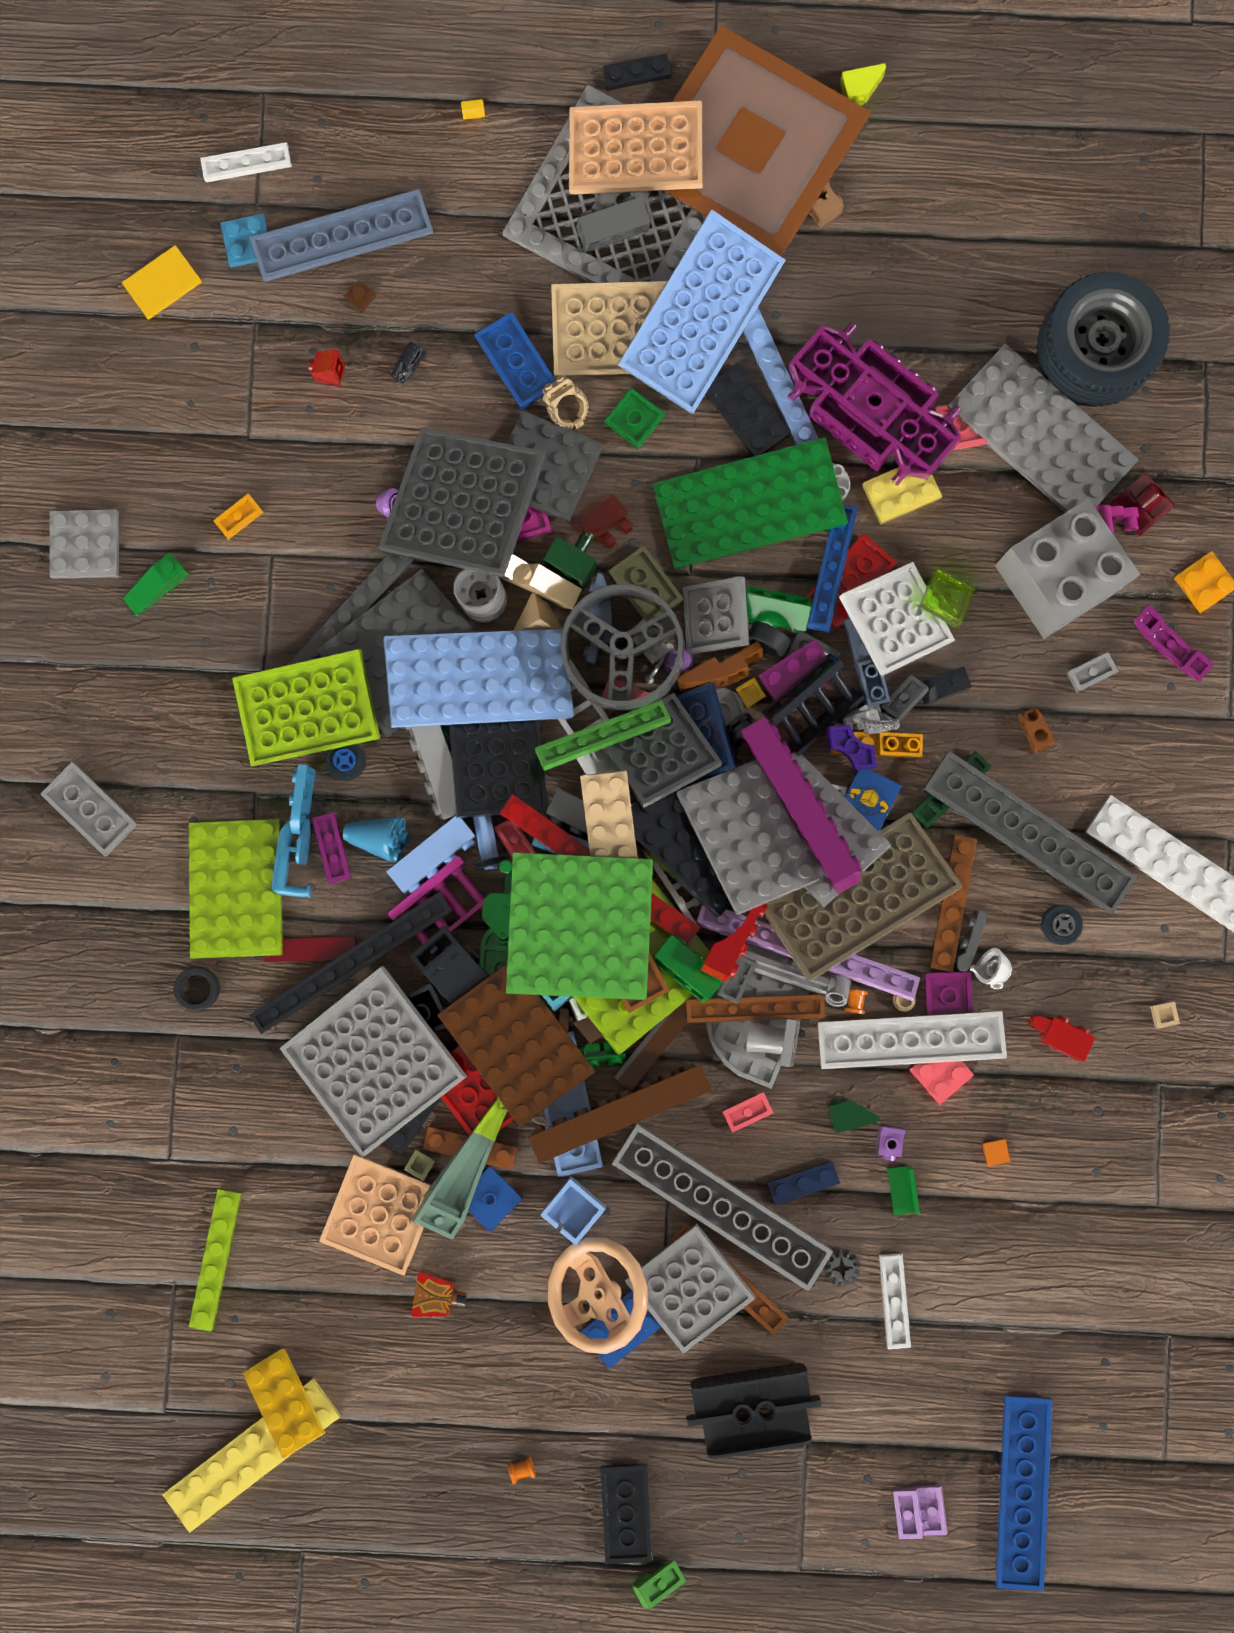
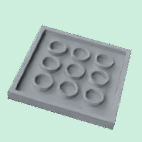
M697 1223L641 1266L648 1285V1311L683 1354L747 1306L756 1297ZM628 1276L625 1282L633 1291V1286Z

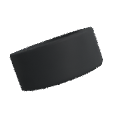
M755 621L748 632L750 644L758 641L764 653L776 658H782L791 643L790 639L780 630L760 621Z
M192 967L178 975L173 991L175 999L181 1006L188 1010L196 1011L206 1009L215 1003L219 996L220 985L218 978L212 971L207 968ZM191 976H203L209 982V995L201 1002H192L184 994V984Z

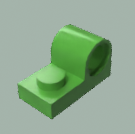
M670 1560L653 1574L647 1573L642 1575L631 1586L642 1606L650 1610L685 1583L686 1580L675 1560Z

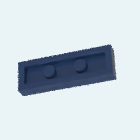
M829 1161L769 1181L767 1184L774 1205H778L840 1184L833 1161Z

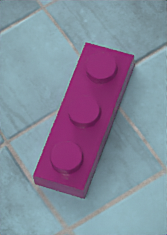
M333 812L312 818L328 884L351 879L336 814Z

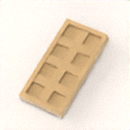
M627 770L580 775L590 856L638 859Z

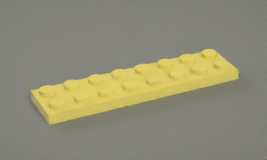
M314 1378L303 1385L323 1429L340 1418V1413ZM262 1417L162 1495L190 1533L286 1458L281 1457Z

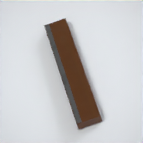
M692 995L689 999H697V998ZM686 1001L651 1029L613 1078L625 1088L630 1089V1091L635 1088L687 1023Z

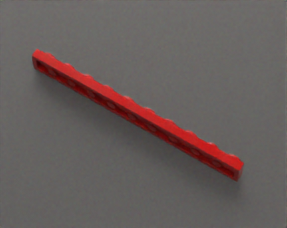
M515 795L511 796L501 810L500 814L556 854L590 856V849ZM651 894L650 920L674 937L681 938L686 943V946H688L700 929V926L655 894Z

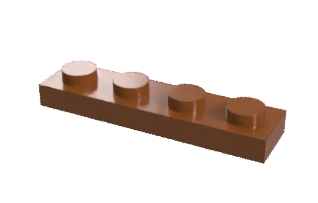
M428 1126L423 1149L454 1156L469 1135ZM494 1141L486 1164L512 1170L517 1146Z

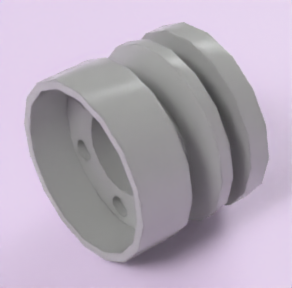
M464 569L458 574L454 582V594L464 613L471 620L479 623L491 622L504 612L507 606V593L498 576Z

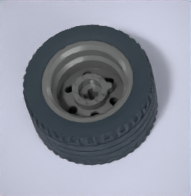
M1119 272L1093 273L1092 275L1085 276V278L1078 279L1077 282H1073L1056 300L1045 317L1038 333L1036 349L1038 350V363L1040 364L1041 371L1044 373L1043 376L1072 402H1077L1080 405L1103 407L1104 405L1110 406L1113 403L1117 404L1121 400H1126L1127 397L1132 396L1145 384L1165 358L1168 344L1170 343L1169 336L1171 331L1169 330V317L1167 316L1166 309L1163 307V303L1148 285L1142 283L1141 280ZM1102 316L1105 320L1098 321L1097 317ZM1119 326L1123 328L1124 332H1121ZM1118 351H1125V355H1120Z

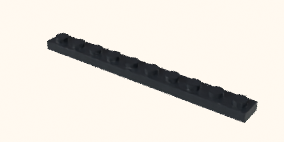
M438 892L249 1015L260 1034H264L453 911L443 894Z

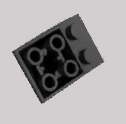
M445 926L410 955V958L450 1004L489 977L453 931Z

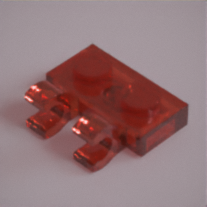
M614 495L580 523L582 529L588 531V535L591 533L595 536L594 542L600 538L609 549L617 544L614 536L608 532L615 524L626 535L633 530L632 523L624 517L628 514V510Z

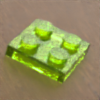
M937 567L931 575L919 607L951 626L958 628L962 624L975 589Z

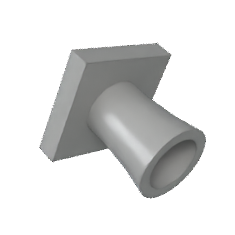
M787 1019L786 1029L751 1020L746 1051L782 1054L780 1066L793 1067L800 1021Z

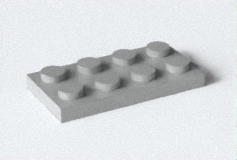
M71 762L40 794L106 857L138 825L127 812L74 762Z

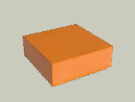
M1006 1139L982 1143L988 1167L1011 1162Z

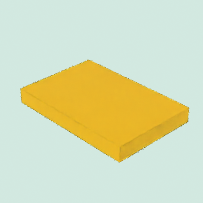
M176 245L122 282L148 320L202 283Z

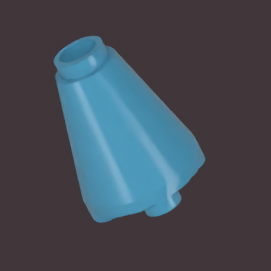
M387 817L347 823L343 830V839L348 841L349 844L387 861L399 862L402 859L404 845L407 846L409 843L410 834L406 832L405 818Z

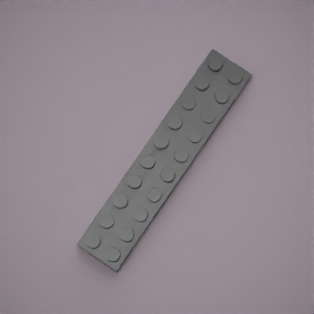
M947 751L923 790L1109 914H1114L1137 878L1133 873L951 751Z

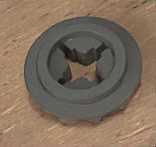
M836 1249L833 1250L832 1255L825 1264L823 1272L828 1281L833 1285L844 1287L853 1284L859 1276L860 1264L858 1258L851 1251ZM840 1258H842L845 1266L851 1267L844 1270L843 1277L839 1270L832 1269L840 1265Z

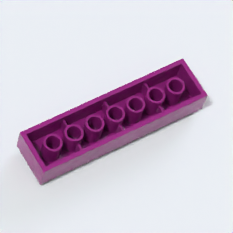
M763 717L741 730L748 748L758 763H761L762 769L772 783L779 799L836 893L839 894L862 881L860 873L863 871L855 855H849L851 853L849 845L843 835L838 837L837 834L839 832L832 817L825 816L827 812L825 811L824 804L819 797L814 798L815 793L808 778L803 779L804 775L797 760H791V751L784 740L780 742L781 738L773 722L768 723L766 718Z

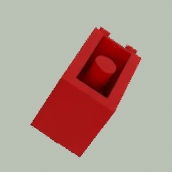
M1032 1015L1028 1018L1029 1026L1041 1032V1043L1079 1062H1085L1096 1037L1090 1035L1091 1031L1080 1025L1076 1028L1069 1024V1019L1061 1015H1057V1017L1049 1016L1048 1019L1040 1015Z

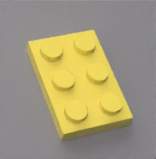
M898 467L864 482L862 486L880 525L941 499L942 495L933 475L928 480L906 476L896 486L895 482H891V479L899 471Z

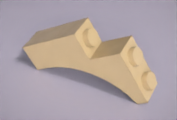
M513 554L505 577L498 576L499 579L520 586L565 609H573L582 590L540 564H529Z

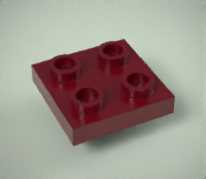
M1146 472L1110 503L1112 507L1138 508L1139 518H1137L1139 528L1134 531L1139 536L1145 533L1175 506L1174 502Z

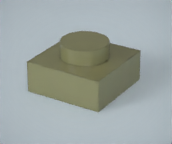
M416 1149L404 1170L424 1181L436 1160Z

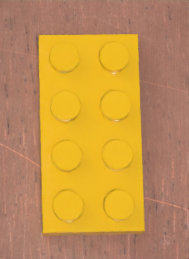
M285 1349L277 1351L242 1373L282 1458L288 1457L325 1434Z

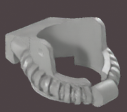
M867 704L851 710L843 720L844 725H851L852 730V724L857 723V729H864V734L896 730L900 726L898 719L881 712L879 704L868 707Z

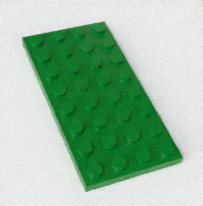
M826 437L653 483L674 570L848 525Z

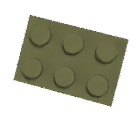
M642 546L608 571L616 585L629 584L645 588L658 595L671 609L684 600L645 546ZM627 598L641 619H645L646 622L663 614L655 606L647 602Z

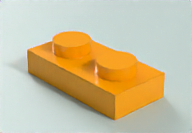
M248 493L213 521L229 540L264 512Z

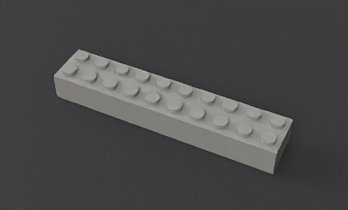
M639 1123L635 1124L612 1161L614 1166L807 1291L811 1289L833 1253L829 1246Z

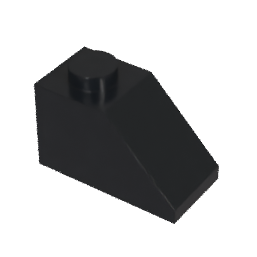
M965 666L923 681L922 683L928 686L929 691L922 697L924 705L967 692L972 687Z

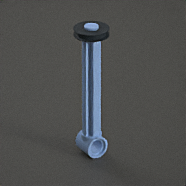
M491 816L473 817L481 860L473 863L477 864L478 867L475 870L497 869L501 861L507 857H499Z

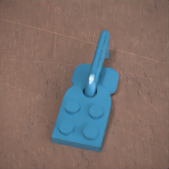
M298 764L297 770L295 769L293 772L295 789L294 792H291L289 798V805L292 806L291 818L279 832L272 889L276 894L311 898L312 893L309 884L305 887L286 885L291 852H296V863L300 865H306L309 856L311 841L309 814L316 770L307 765ZM293 834L299 835L296 840V847H291Z

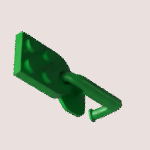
M503 860L499 865L500 870L506 873L504 894L492 893L483 901L482 918L490 929L486 931L481 941L479 965L488 976L503 967L508 961L512 863L509 860Z

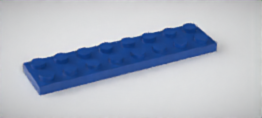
M1004 1394L995 1577L997 1588L1044 1591L1052 1399L1050 1397Z

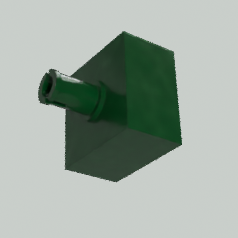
M586 530L582 531L574 546L557 536L543 559L545 568L582 589L581 591L585 590L597 570L596 559L585 553L595 539V536L591 533L588 535Z

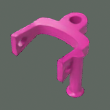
M1094 505L1097 511H1100L1101 517L1113 535V524L1120 521L1124 522V531H1133L1139 528L1137 521L1139 512L1137 507L1123 508V506Z

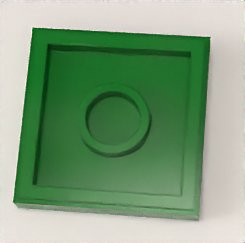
M631 387L604 420V424L639 450L665 418L666 414Z

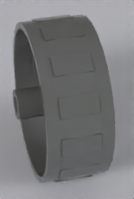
M620 584L595 590L585 596L573 608L566 619L562 631L560 649L563 660L562 664L567 676L578 692L588 701L604 709L619 712L634 711L655 703L671 690L683 666L685 645L683 632L677 616L664 600L645 588ZM615 598H633L655 606L663 614L627 632H620L588 611L604 601ZM591 626L600 627V631L596 635L589 634L588 630ZM652 628L660 631L659 635L655 638L647 635V632ZM573 632L610 655L608 699L591 693L574 676L569 658L570 640ZM605 633L612 635L610 647L601 641ZM642 634L646 642L634 648L632 638ZM677 636V658L673 670L667 679L655 691L644 697L632 700L634 658ZM616 661L622 665L628 664L627 671H616ZM618 678L627 679L626 686L623 688L616 687L615 681Z

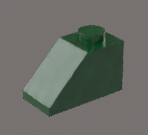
M844 1096L831 1099L832 1103L827 1104L835 1133L881 1121L879 1116L850 1099L845 1100Z

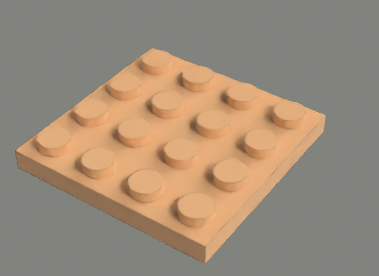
M354 1154L319 1242L405 1276L424 1229L423 1226L414 1223L412 1217L423 1201L424 1194L432 1184Z

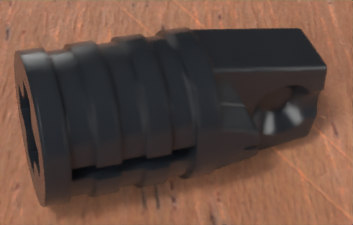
M410 341L401 357L397 360L391 376L399 383L404 384L416 370L426 352L420 346Z

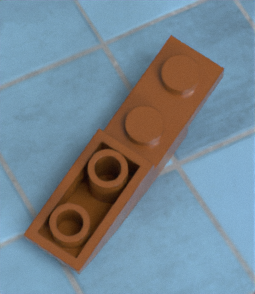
M758 641L754 644L746 645L735 655L725 657L721 663L715 657L702 661L698 667L680 674L676 680L678 690L680 692H688L710 682L714 683L715 688L718 689L748 677V667L763 658L762 646Z

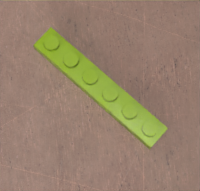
M221 1188L217 1190L189 1323L191 1328L210 1332L214 1328L242 1195L241 1192Z

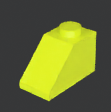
M885 63L842 72L840 79L842 95L860 106L867 103L883 79L886 69Z

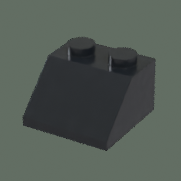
M432 983L423 985L405 994L434 1033L446 1027L438 1017V1014L445 1007Z

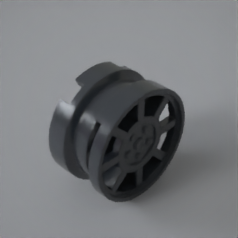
M750 713L736 717L726 726L734 747H740L742 745L741 742H745L741 730L753 724V717Z

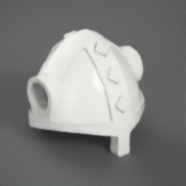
M992 948L984 953L976 965H971L970 970L975 973L980 982L990 984L993 989L1003 988V983L1011 976L1012 966L1000 949Z

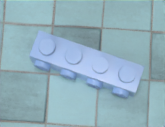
M455 816L390 868L387 873L403 893L407 894L410 892L412 894L421 886V881L426 877L430 879L439 871L438 868L444 863L447 865L457 857L455 855L461 849L464 851L469 849L475 843L473 840L476 836L461 818H456Z

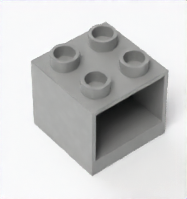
M1089 498L1012 546L995 565L1043 639L1113 596L1140 576V573Z

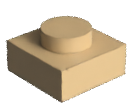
M1175 1001L1150 1006L1156 1029L1180 1024Z

